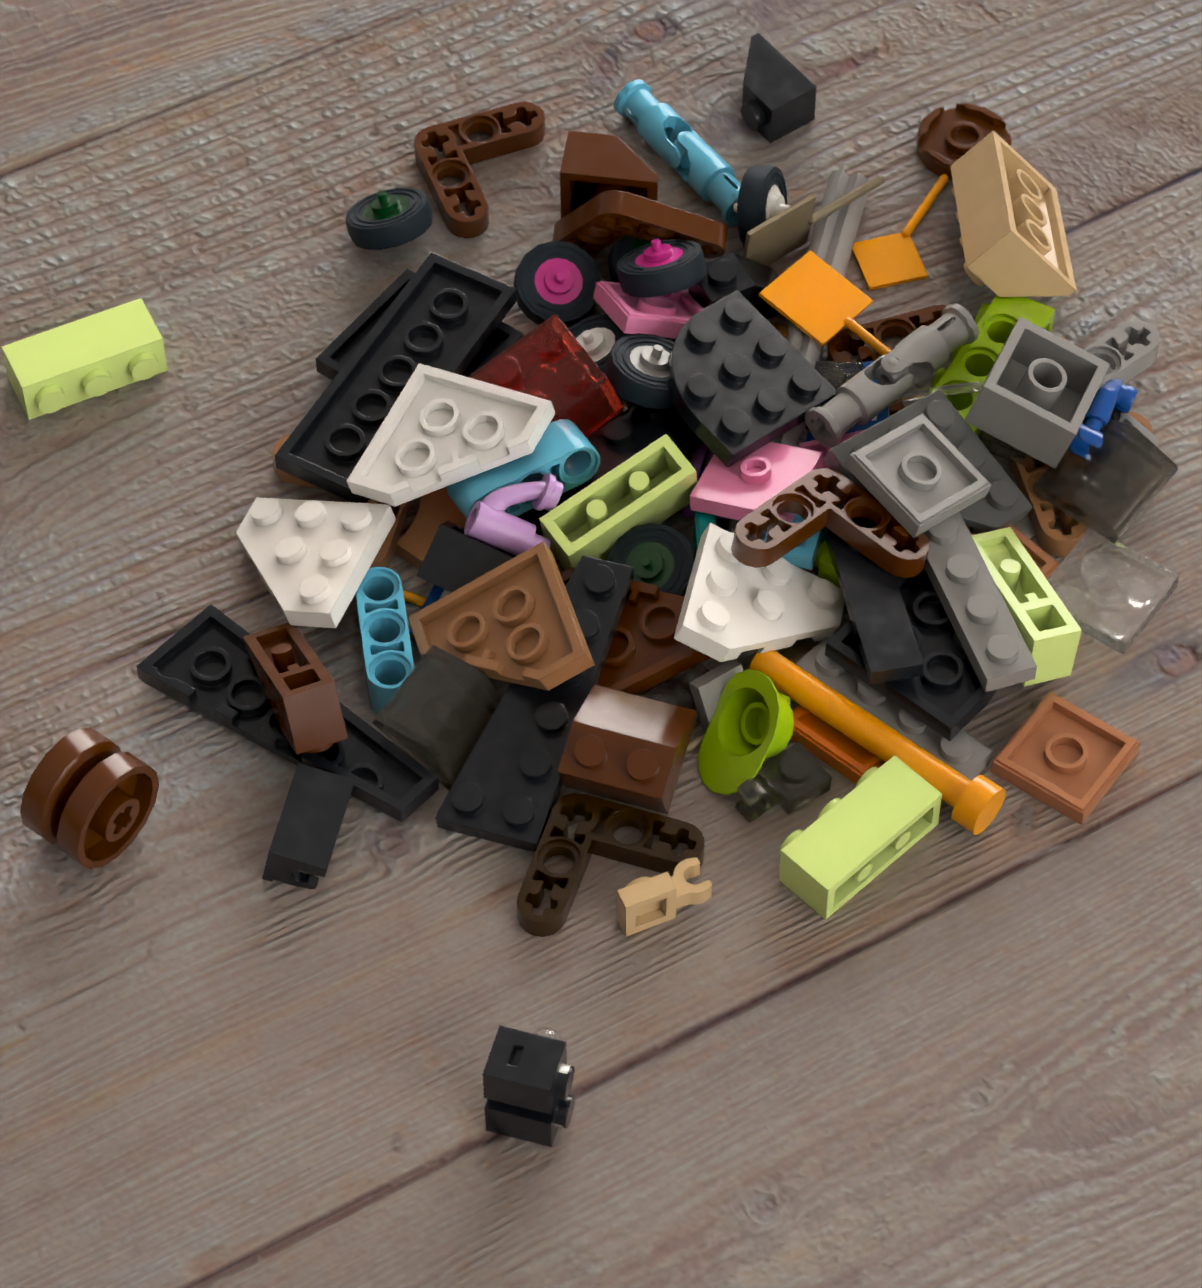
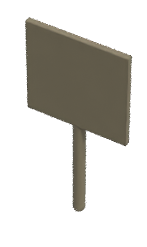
M883 175L876 176L815 213L813 211L816 196L811 194L749 230L746 235L743 257L766 266L772 264L806 244L811 225L882 185L885 182V177Z

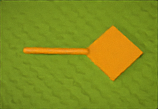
M942 174L901 233L854 242L852 253L869 291L928 278L911 235L948 182L949 177L946 174Z

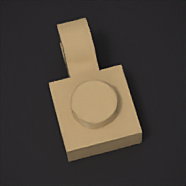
M688 858L678 863L672 877H670L668 871L651 878L640 877L628 883L624 888L617 890V921L626 937L676 918V909L686 905L702 904L712 897V883L710 880L703 881L700 884H690L686 881L700 875V861L698 858Z

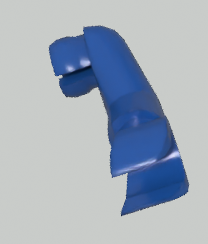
M1112 379L1104 383L1098 389L1082 421L1083 424L1081 423L1076 436L1069 446V451L1091 461L1089 445L1098 449L1101 448L1103 433L1100 430L1108 424L1113 409L1116 408L1119 412L1128 413L1138 390L1133 386L1122 384L1123 380Z

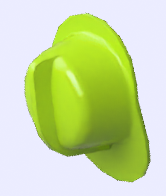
M747 669L736 673L726 683L719 698L717 709L703 737L698 753V770L703 783L714 793L729 795L741 791L753 781L761 769L764 760L780 754L788 746L793 735L794 717L790 707V698L783 693H779L773 681L762 671Z

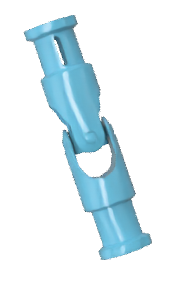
M641 79L627 83L616 95L614 109L624 118H629L637 126V132L643 140L673 167L704 201H712L721 211V217L730 226H736L737 212H734V203H738L741 183L735 178L733 168L712 147L706 144L669 104L660 103L652 95V89L647 83Z

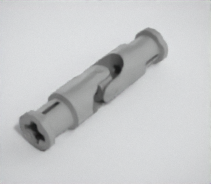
M957 303L949 304L942 310L939 319L929 326L922 325L901 340L895 346V349L887 355H882L837 388L836 396L822 407H812L805 414V421L812 436L826 448L839 445L843 439L842 435L855 425L863 426L903 396L913 385L918 384L947 363L951 352L962 344H971L977 340L979 329L971 313ZM877 379V382L879 384H876L875 382H873V380Z

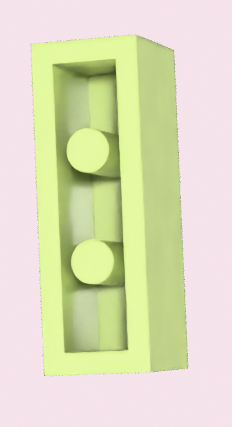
M142 298L2 346L8 379L29 420L168 371L163 338Z
M665 434L539 518L543 537L551 540L550 550L565 570L571 567L576 568L583 555L607 560L609 552L617 540L633 527L648 523L660 524L690 504L689 496L698 482L696 470L670 437Z
M895 755L880 768L876 766L871 767L861 776L856 787L844 798L831 800L823 808L818 819L804 831L798 829L787 837L779 852V881L826 920L938 825L942 793Z

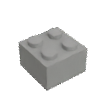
M1019 317L998 354L965 422L1055 469L1076 436L1110 363Z

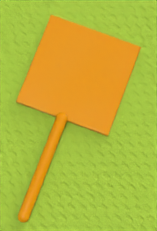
M811 250L758 295L821 347L843 328L847 327L880 355H887L891 352L888 347L854 321L857 316L873 303V300Z

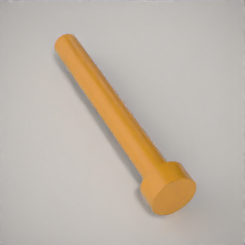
M771 650L761 654L758 651L754 656L749 669L762 671L773 681L778 691L787 695L790 699L883 761L887 762L894 755L942 793V800L954 807L951 816L952 820L974 835L983 832L998 814L1005 800L1006 790L984 775H978L973 780H970L777 651Z

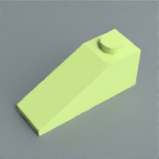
M1011 527L971 535L1037 665L1035 679L1022 682L1023 686L1071 676L1082 630Z

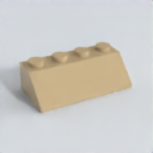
M992 131L950 166L953 180L951 190L957 205L955 215L961 231L959 241L965 256L964 270L975 284L980 287L986 284L999 297L1070 296L1076 291V285L1057 190L995 131Z

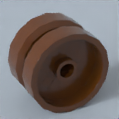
M92 727L79 728L58 741L45 754L32 773L23 793L20 813L23 825L51 844L58 843L61 851L86 868L103 867L116 859L135 840L146 824L157 798L159 788L157 772L131 753H121L118 745Z

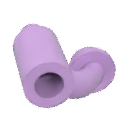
M546 473L541 481L513 484L491 492L482 502L477 501L472 507L465 523L464 534L515 556L541 542H544L550 549L551 540L536 534L535 524L505 512V510L509 506L533 500V509L551 511L560 500L563 483L557 481L555 475Z

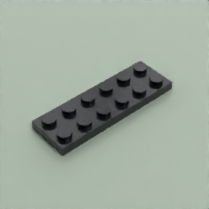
M431 252L275 454L276 468L350 502L367 503L370 498L353 494L347 484V479L418 364L462 375L517 302L516 288Z

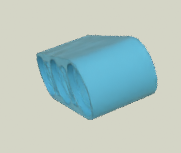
M559 419L548 425L531 454L447 486V494L467 520L474 504L477 501L482 502L491 492L513 484L541 481L546 473L555 475L556 480L563 483V494L593 477L600 465V455L574 422L568 419ZM533 500L509 506L505 512L517 517L533 509Z
M387 567L369 568L356 591L358 622L369 704L378 716L385 719H398L409 714L416 705L414 663L403 586L400 576L394 570Z

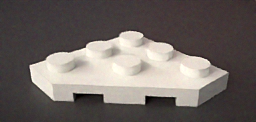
M419 363L347 479V484L353 494L392 506H398L511 462L534 451L556 414L552 402Z
M256 497L236 534L244 551L251 558L260 577L271 595L278 602L290 625L337 628L396 518L389 504Z
M712 523L708 525L699 541L673 639L719 662L737 659L741 652L758 649L761 654L771 650L792 647L796 640L812 637L814 642L823 640L826 636L832 637L840 626L845 604L841 588L826 579L819 578L789 563L782 557L766 567L754 568L740 563L732 554L731 546L734 533L728 532Z

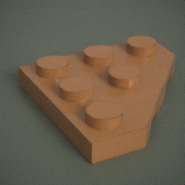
M544 542L537 544L408 617L419 652L432 666L549 691L595 665L553 553Z

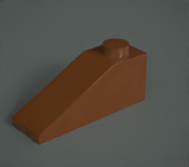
M288 622L243 636L245 647L281 730L296 754L322 752L330 748L333 743L348 738L335 681L297 626L290 625Z

